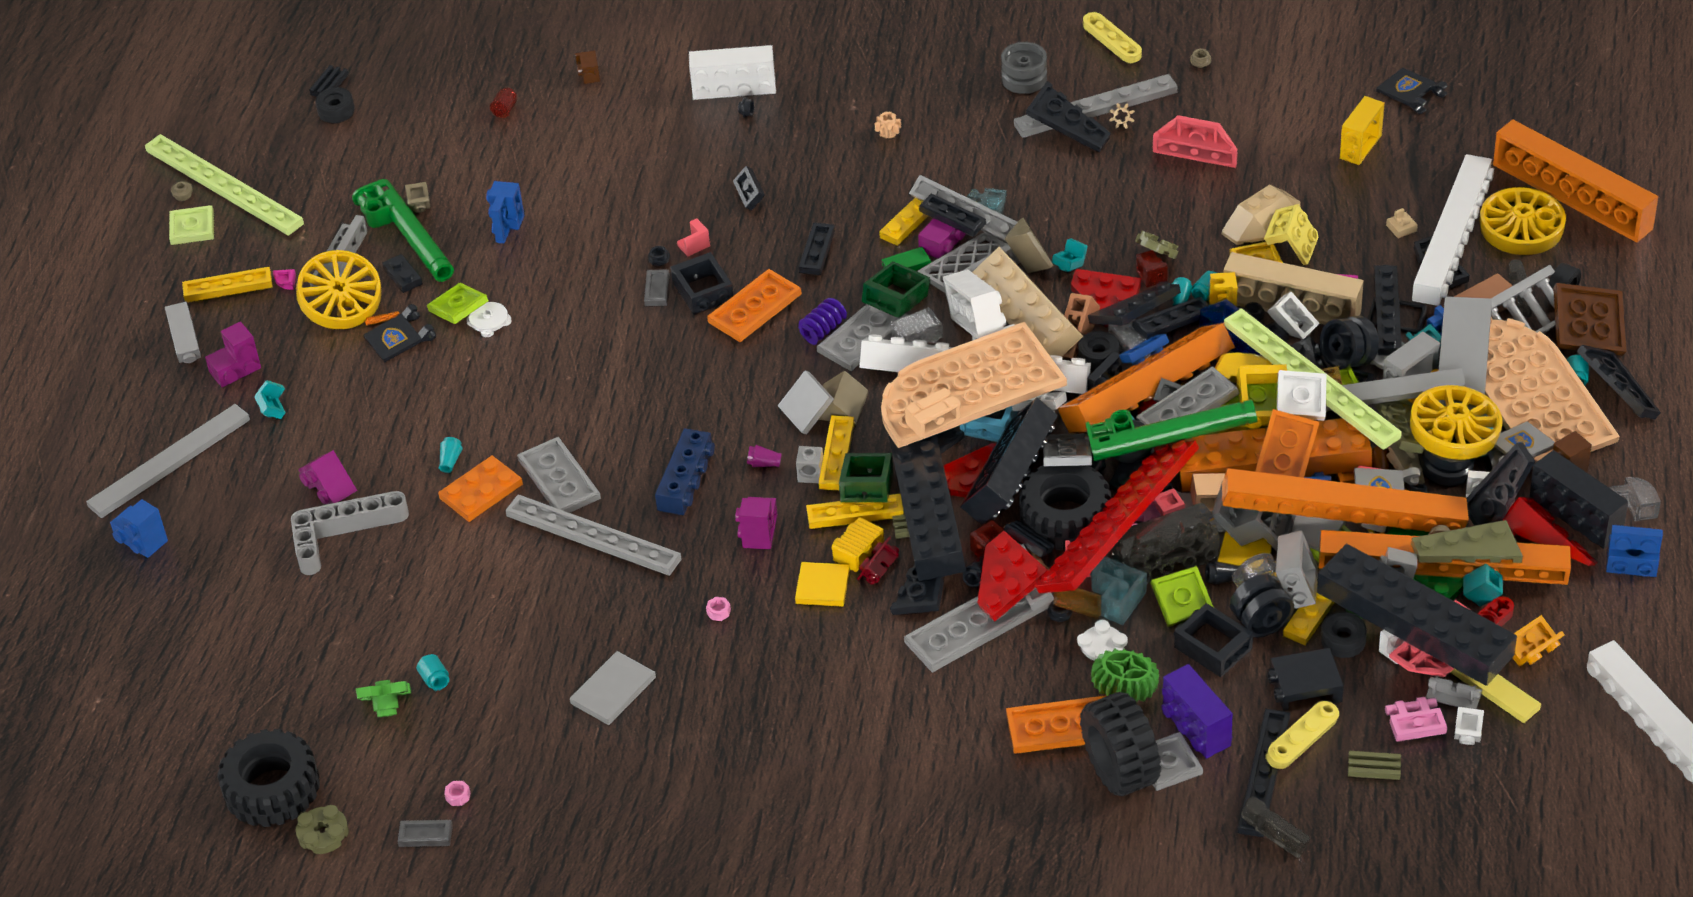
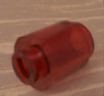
M510 88L500 90L490 104L491 112L500 118L507 117L517 102L516 92Z

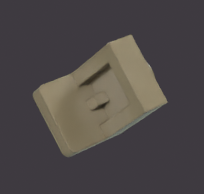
M426 182L405 185L407 203L411 211L420 213L431 208Z

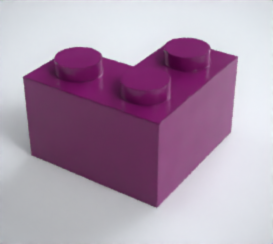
M241 321L222 330L221 334L225 347L205 357L209 373L221 387L261 369L253 335Z
M334 450L319 456L298 469L301 473L299 477L302 483L308 486L309 489L316 487L318 489L317 495L323 504L337 503L357 491Z
M742 498L741 507L736 508V522H740L738 525V538H742L743 548L771 549L778 515L776 498Z

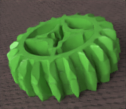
M1116 648L1112 652L1105 650L1104 654L1098 655V658L1095 659L1092 665L1091 681L1094 683V688L1099 689L1100 694L1109 696L1116 692H1123L1133 697L1137 703L1138 700L1145 701L1146 698L1152 697V694L1158 687L1159 670L1156 668V663L1151 662L1149 657H1143V653L1137 654L1134 653V650L1126 651L1124 648L1122 651Z

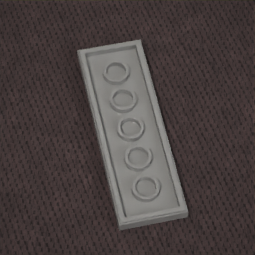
M1445 296L1439 371L1463 368L1466 387L1477 390L1485 395L1492 299ZM1445 400L1439 401L1442 405L1446 406ZM1453 400L1454 403L1462 404V401ZM1471 404L1468 405L1469 410L1476 407Z
M977 596L904 636V642L933 673L1048 609L1051 602L1033 611L1024 597L994 622L980 609L977 603Z

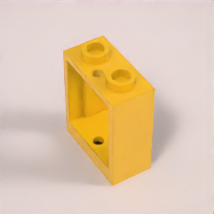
M1364 96L1342 125L1340 159L1357 165L1361 164L1382 136L1384 102Z
M1287 364L1239 365L1237 373L1238 391L1240 393L1238 394L1239 402L1242 403L1248 400L1247 384L1277 383L1279 370L1287 371ZM1256 411L1258 422L1247 423L1241 427L1257 429L1261 426H1268L1272 411Z

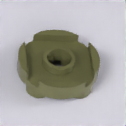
M1143 230L1141 234L1138 233L1135 242L1160 254L1164 253L1168 257L1176 259L1179 252L1177 250L1178 245L1163 239L1159 242L1157 241L1158 236Z
M335 805L318 807L301 813L296 826V835L300 846L305 850L306 848L310 849L316 854H325L336 850L342 845L341 841L345 836L347 838L349 832L344 814L338 811ZM327 827L324 833H320L318 829Z

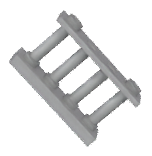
M1551 265L1491 298L1492 319L1502 320L1497 313L1499 311L1497 307L1503 305L1504 308L1507 307L1514 320L1525 323V327L1531 329L1514 303L1516 301L1515 297L1519 295L1521 298L1524 297L1543 326L1535 332L1538 333L1540 331L1544 334L1556 327L1555 320L1550 322L1531 293L1533 291L1532 287L1537 286L1538 289L1541 288L1554 308V291L1548 283L1550 282L1548 277L1555 273Z

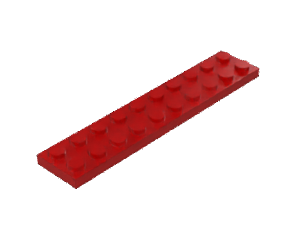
M1180 440L1176 443L1155 447L1154 452L1142 461L1140 468L1130 475V479L1124 485L1118 488L1116 495L1105 503L1106 507L1103 508V512L1097 513L1092 518L1093 521L1080 531V535L1076 540L1067 546L1068 549L1055 559L1052 567L1041 575L1042 578L1035 585L1039 594L1076 590L1199 449L1196 440Z

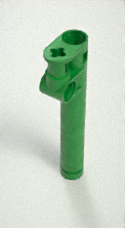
M381 179L360 187L353 193L352 201L355 205L360 206V210L366 217L369 227L378 228L393 222L435 280L443 282L453 275L454 268L390 181ZM387 186L388 190L383 191L382 187Z
M1250 399L1242 403L1237 402L1134 427L1132 416L1127 410L1115 411L1104 422L1095 424L1085 423L1094 461H1099L1244 426L1247 423H1256L1258 420L1253 400Z

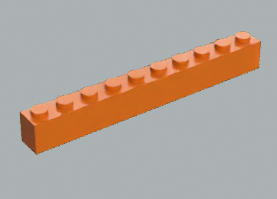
M1227 468L1222 482V503L1226 507L1430 532L1437 525H1445L1449 527L1450 531L1465 528L1469 521L1467 498L1230 468Z
M1321 530L1319 568H1323L1346 543L1379 561L1381 555L1385 556L1388 547L1415 553L1411 546V540L1413 537L1419 536ZM1517 543L1523 555L1522 563H1513V559H1501V563H1490V559H1475V563H1465L1461 559H1452V562H1418L1417 559L1415 575L1463 578V576L1487 564L1502 574L1504 581L1568 585L1571 570L1570 546ZM1393 565L1392 567L1399 568L1401 565Z

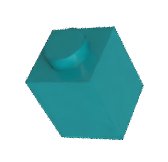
M1487 564L1480 566L1463 576L1464 596L1480 607L1503 594V575Z

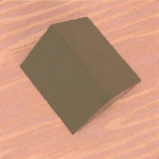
M1020 219L1005 237V240L1026 272L1031 273L1054 266L1025 219Z
M843 371L823 385L834 400L819 420L830 421L831 415L854 417V425H857L868 395V389L846 371Z

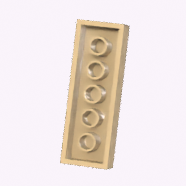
M1000 247L972 272L1000 293L1002 304L999 305L1000 311L1004 314L1009 325L1025 322L1049 355L1062 357L1083 337Z
M1231 252L1225 265L1224 273L1235 272L1238 287L1237 306L1245 307L1249 302H1257L1267 312L1283 295L1292 292L1319 324L1326 325L1333 319L1348 318L1361 314L1364 280Z

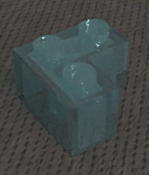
M1105 556L1092 570V591L1102 595L1101 616L1123 625L1147 592V573Z

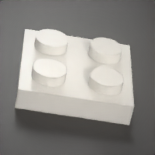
M1279 370L1277 410L1311 420L1324 421L1326 416L1327 374Z

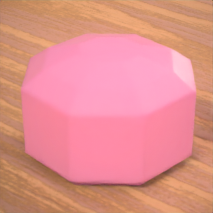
M714 597L707 603V615L711 620L722 621L726 619L731 611L730 603L726 598Z
M452 781L445 787L446 801L452 806H462L470 799L469 786L464 781Z

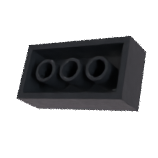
M1554 450L1533 466L1529 497L1533 498L1554 516L1566 522L1571 528L1589 538L1591 542L1596 543L1603 549L1606 548L1612 525H1625L1629 501Z

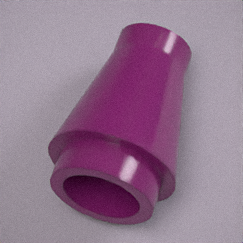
M759 445L755 447L749 446L747 464L752 465V467H780L782 453L774 452Z

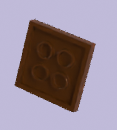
M1562 283L1554 285L1556 342L1558 348L1578 350L1581 345L1612 351L1616 355L1621 356L1627 352L1622 291Z

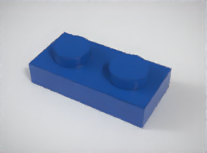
M1166 334L1154 335L1120 354L1119 357L1122 363L1139 364L1145 360L1144 356L1149 353L1154 355L1163 350L1162 346L1168 344L1169 340Z

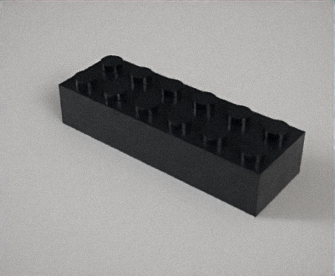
M1036 397L1010 419L960 506L981 525L989 519L993 521L999 515L1002 508L1006 510L1011 506L1014 501L1012 496L1021 489L1023 485L1021 480L1030 473L1031 469L1029 466L1039 457L1037 452L1047 442L1045 437L1055 428L1053 423L1058 415L1039 398Z

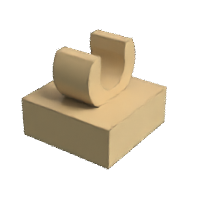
M1403 208L1395 211L1394 216L1388 218L1386 226L1397 238L1417 232L1418 225L1410 215L1404 212Z

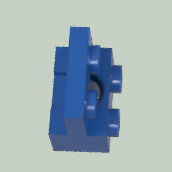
M494 181L491 189H488L486 196L487 202L490 203L489 217L492 218V233L495 234L496 243L505 244L510 229L519 230L525 216L519 183Z
M1612 525L1607 548L1606 572L1656 577L1663 530Z

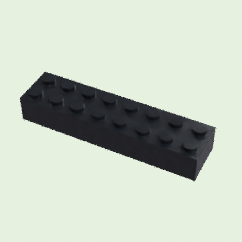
M935 434L900 448L896 446L889 435L918 580L923 581L939 576L943 577L966 572L937 435Z
M1347 543L1318 572V594L1485 686L1495 678L1515 655L1517 635Z

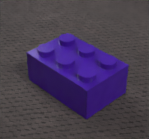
M1187 664L1164 676L1162 711L1167 718L1173 720L1178 731L1182 735H1186L1191 741L1192 747L1197 752L1200 751L1206 759L1230 747L1233 713L1194 669Z

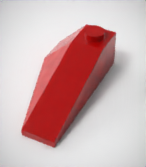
M1519 497L1509 508L1503 521H1507L1514 536L1517 534L1537 544L1570 546V558L1588 566H1595L1598 563L1581 544L1573 539L1570 541L1568 539L1569 532L1556 523L1553 524L1552 522L1555 518L1533 498Z

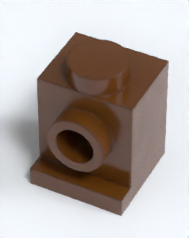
M595 50L575 53L578 76H583L584 84L600 82Z

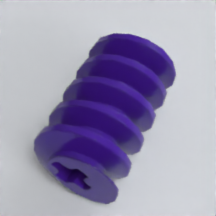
M827 298L799 321V331L808 343L815 345L818 343V340L824 338V335L829 334L830 330L835 329L836 325L841 324L842 319L847 318V312L838 300Z

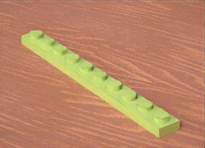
M161 134L145 145L148 153L288 236L304 224L301 216Z
M1242 308L1224 319V325L1227 329L1272 364H1287V371L1326 374ZM1326 375V406L1383 450L1401 439V431L1329 375Z

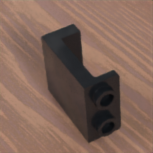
M1330 648L1271 658V667L1267 669V677L1269 683L1274 684L1275 701L1281 704L1283 711L1289 709V702L1324 695H1330L1332 703L1343 701L1344 685Z

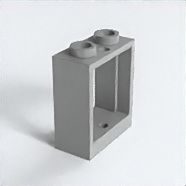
M1421 332L1384 359L1383 379L1430 373L1434 369H1438L1440 342L1425 332Z
M1302 530L1278 536L1276 574L1283 590L1292 599L1294 609L1316 604L1318 567Z

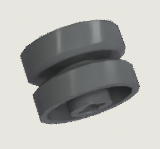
M1017 42L1003 50L1001 54L1002 84L1006 89L1015 93L1026 94L1036 92L1047 82V55L1041 46L1031 42Z

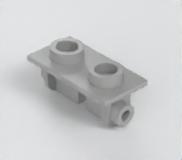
M1436 676L1435 678L1430 677L1426 699L1436 698L1437 702L1477 709L1482 690L1477 689L1476 685L1457 684Z

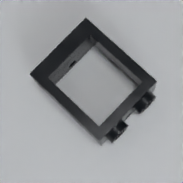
M711 252L670 267L672 283L693 315L722 305L734 296L731 281ZM710 275H714L719 282V285L694 293L688 284Z
M1207 603L1200 609H1196L1185 623L1179 624L1174 631V648L1219 677H1222L1252 649L1253 645L1252 631ZM1206 623L1232 639L1218 653L1192 637Z

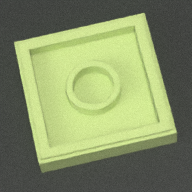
M212 205L170 211L169 240L171 245L214 239V210Z

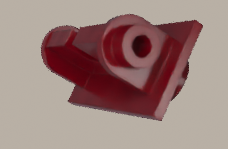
M890 536L884 543L879 541L871 552L874 554L872 559L867 557L860 565L859 569L862 572L857 578L858 580L865 576L869 584L878 583L887 571L881 563L889 568L895 559L898 558L899 549L894 545L890 546L888 544L891 539Z

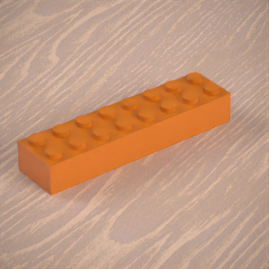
M1513 119L1497 132L1493 160L1495 167L1551 195L1560 202L1636 243L1653 230L1658 202L1657 195Z
M1224 323L1200 327L1163 348L1161 352L1145 358L1143 362L1129 367L1060 406L1058 411L1069 433H1086L1085 422L1090 424L1104 422L1106 418H1110L1112 413L1117 410L1132 411L1139 407L1138 402L1142 400L1146 402L1154 398L1161 378L1171 382L1179 379L1180 381L1186 380L1193 376V371L1196 369L1198 371L1211 366L1210 361L1214 359L1218 361L1221 355L1228 353L1235 346Z
M1343 418L1318 421L1319 426L1304 477H1311L1315 472H1323L1324 475L1339 472H1354V468L1359 466L1372 467V449L1369 438ZM1268 427L1208 434L1184 440H1196L1199 449L1179 471L1182 492L1190 491L1193 474L1226 473L1227 468L1255 472Z

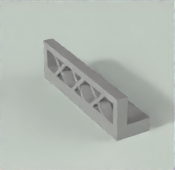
M356 215L350 225L342 224L327 251L344 250L356 253L367 234L364 216ZM337 262L340 277L344 272L347 262ZM332 263L323 264L334 277ZM315 270L313 275L322 277V275L317 270Z

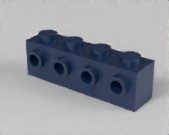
M684 428L655 493L657 511L684 515L687 507L692 505L693 493L699 489L700 477L707 470L708 458L714 454L715 444L712 443L711 433Z

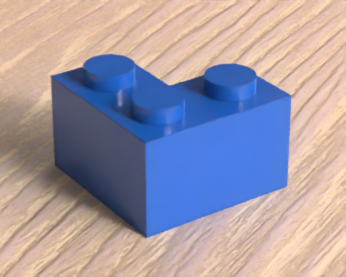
M142 499L134 506L130 505L110 522L113 530L112 535L118 543L126 544L133 552L140 553L147 558L168 541L159 510Z

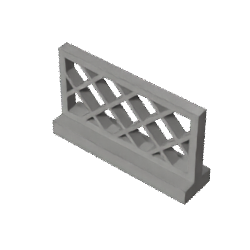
M983 232L921 268L918 272L930 277V284L946 293L944 283L941 282L943 276L957 273L959 270L964 271L968 269L973 272L998 247L1016 264H1019L1020 261L1008 244ZM985 240L988 241V242H990V244H980V243H982V242L985 241ZM973 251V254H963L965 252ZM977 251H988V253H977ZM972 260L971 263H960V261ZM956 261V264H946L947 262ZM954 270V273H943V271ZM939 271V274H929L930 272Z

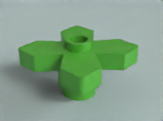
M390 680L375 682V686L356 688L357 699H361V701H373L374 712H377V717L397 715L396 709L399 708L397 696L411 694L410 683L406 681L390 683Z

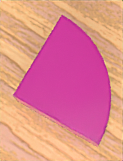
M295 269L273 271L274 280L279 287L294 290Z

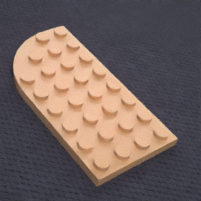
M1491 317L1485 395L1499 408L1502 415V424L1506 430L1528 421L1554 442L1576 431L1592 444L1591 452L1618 442L1620 436L1561 351L1546 335L1540 331L1537 333L1525 327V323L1509 318L1507 321L1493 320ZM1552 450L1534 457L1533 459L1535 460V463L1542 459L1544 456H1546L1548 453H1550Z
M1022 322L926 357L903 368L898 372V377L892 383H888L884 390L881 405L882 421L888 434L896 446L900 448L1067 386V378L1027 324ZM946 388L951 393V396H954L959 401L961 418L920 438L906 424L905 408L911 402H917L927 397L933 391L937 392Z

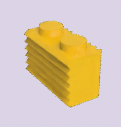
M858 517L855 523L849 524L841 538L834 540L832 544L834 562L847 564L850 570L857 572L863 561L873 555L871 552L878 542L884 543V529Z

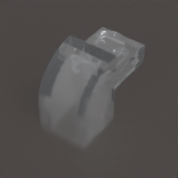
M1625 477L1624 485L1609 487L1629 501L1628 508L1634 521L1658 518L1661 501L1657 491L1649 482L1636 477Z
M1262 553L1250 557L1231 575L1237 588L1251 577L1259 574L1273 576L1282 588L1276 574V561L1270 553Z

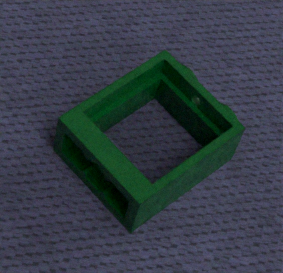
M892 261L864 283L862 302L900 318L928 296L930 277ZM893 284L908 292L902 295L888 287Z
M845 453L839 479L840 502H888L894 474L892 453ZM850 475H881V477H850Z

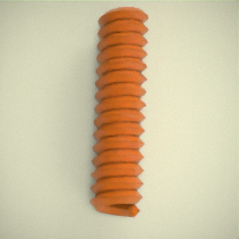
M399 312L368 317L365 324L370 326V324L387 322L398 316Z

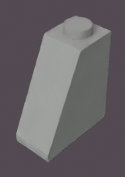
M187 301L166 306L165 311L179 363H191L197 358H201Z

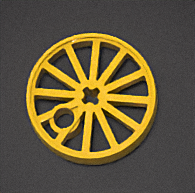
M1514 187L1500 190L1489 196L1484 201L1480 210V230L1483 237L1495 248L1511 254L1533 255L1545 252L1553 248L1560 241L1565 228L1566 214L1562 205L1551 195L1537 189ZM1508 202H1514L1515 206L1512 207ZM1537 205L1542 206L1537 210L1535 209ZM1519 233L1522 235V240L1516 239Z
M344 250L323 252L310 259L302 268L296 287L297 301L303 313L318 325L331 329L353 328L364 323L366 318L372 317L376 312L381 300L380 278L374 266L367 259L356 253ZM337 262H347L344 272L340 277ZM332 263L334 277L323 264ZM354 265L361 268V270L348 278ZM315 269L322 275L323 278L309 273ZM365 276H370L371 279L373 280V281L358 282L359 280H361V279L364 278ZM304 282L317 285V287L302 288ZM374 290L375 295L371 296L360 291ZM321 295L310 303L305 299L308 296ZM356 300L367 303L369 306L362 309ZM328 303L323 314L315 310L322 304ZM338 306V317H330L333 308ZM344 307H350L352 310L346 311Z
M1442 385L1424 391L1415 399L1410 414L1412 435L1422 447L1438 456L1457 460L1473 459L1488 453L1497 443L1503 422L1499 408L1489 397L1472 388L1458 385ZM1445 400L1446 406L1442 405L1439 401ZM1453 400L1462 401V404L1454 403ZM1469 404L1476 406L1471 410L1468 409ZM1453 435H1455L1457 444L1450 443L1453 439Z

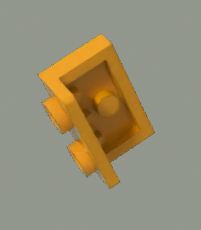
M1541 615L1514 633L1517 635L1515 655L1512 658L1519 667L1526 662L1532 665L1543 657L1540 654L1546 649L1550 653L1561 644L1558 640L1565 634L1562 631L1555 634Z

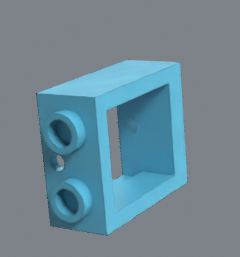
M1012 406L1006 408L1001 420L984 416L960 425V430L966 436L998 442L1010 419L1018 411H1013Z

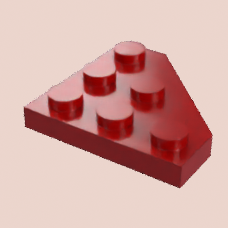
M1075 269L1071 281V291L1075 294L1092 296L1099 304V310L1138 294L1141 287V278ZM1129 323L1125 325H1103L1109 328L1127 330Z
M991 443L943 465L950 495L967 496L996 444Z
M1005 531L1001 532L985 546L977 602L980 609L994 622L1035 589V585L1042 578L1041 575L1047 571L1040 562Z

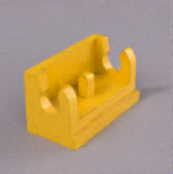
M1235 272L1210 274L1209 305L1214 308V311L1223 312L1221 314H1213V319L1224 320L1237 312L1238 287Z

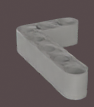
M392 491L303 509L293 513L291 525L300 571L305 575H313L321 569L317 541L319 538L406 520L409 516V510L404 493Z

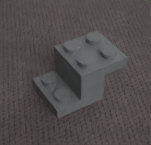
M1222 483L1211 515L1240 546L1264 538L1276 551L1278 548V536L1291 533L1296 515L1223 506Z

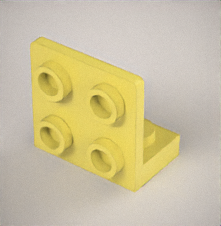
M1299 204L1275 210L1264 239L1268 245L1288 241L1301 263L1308 265L1318 240V232L1311 225L1307 214L1303 212Z

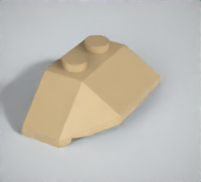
M1268 185L1238 204L1223 228L1222 235L1236 245H1241L1244 242L1265 240L1264 237L1275 210L1296 204L1300 206V201L1286 191Z

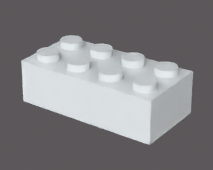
M772 45L689 52L693 100L776 93Z
M968 269L943 276L952 320L976 339L1004 329L1006 319L1000 311L999 305L1002 304V299L998 291Z

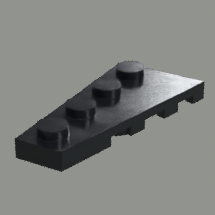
M1168 281L1160 282L1153 288L1089 314V323L1125 325L1180 294L1179 284H1170Z
M1586 345L1580 346L1577 350L1580 356L1620 395L1637 416L1656 419L1661 413L1614 352Z
M1516 443L1467 497L1468 517L1474 526L1503 521L1535 463L1524 443Z

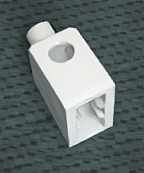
M1292 292L1283 295L1267 311L1276 323L1287 331L1290 336L1304 339L1319 324Z

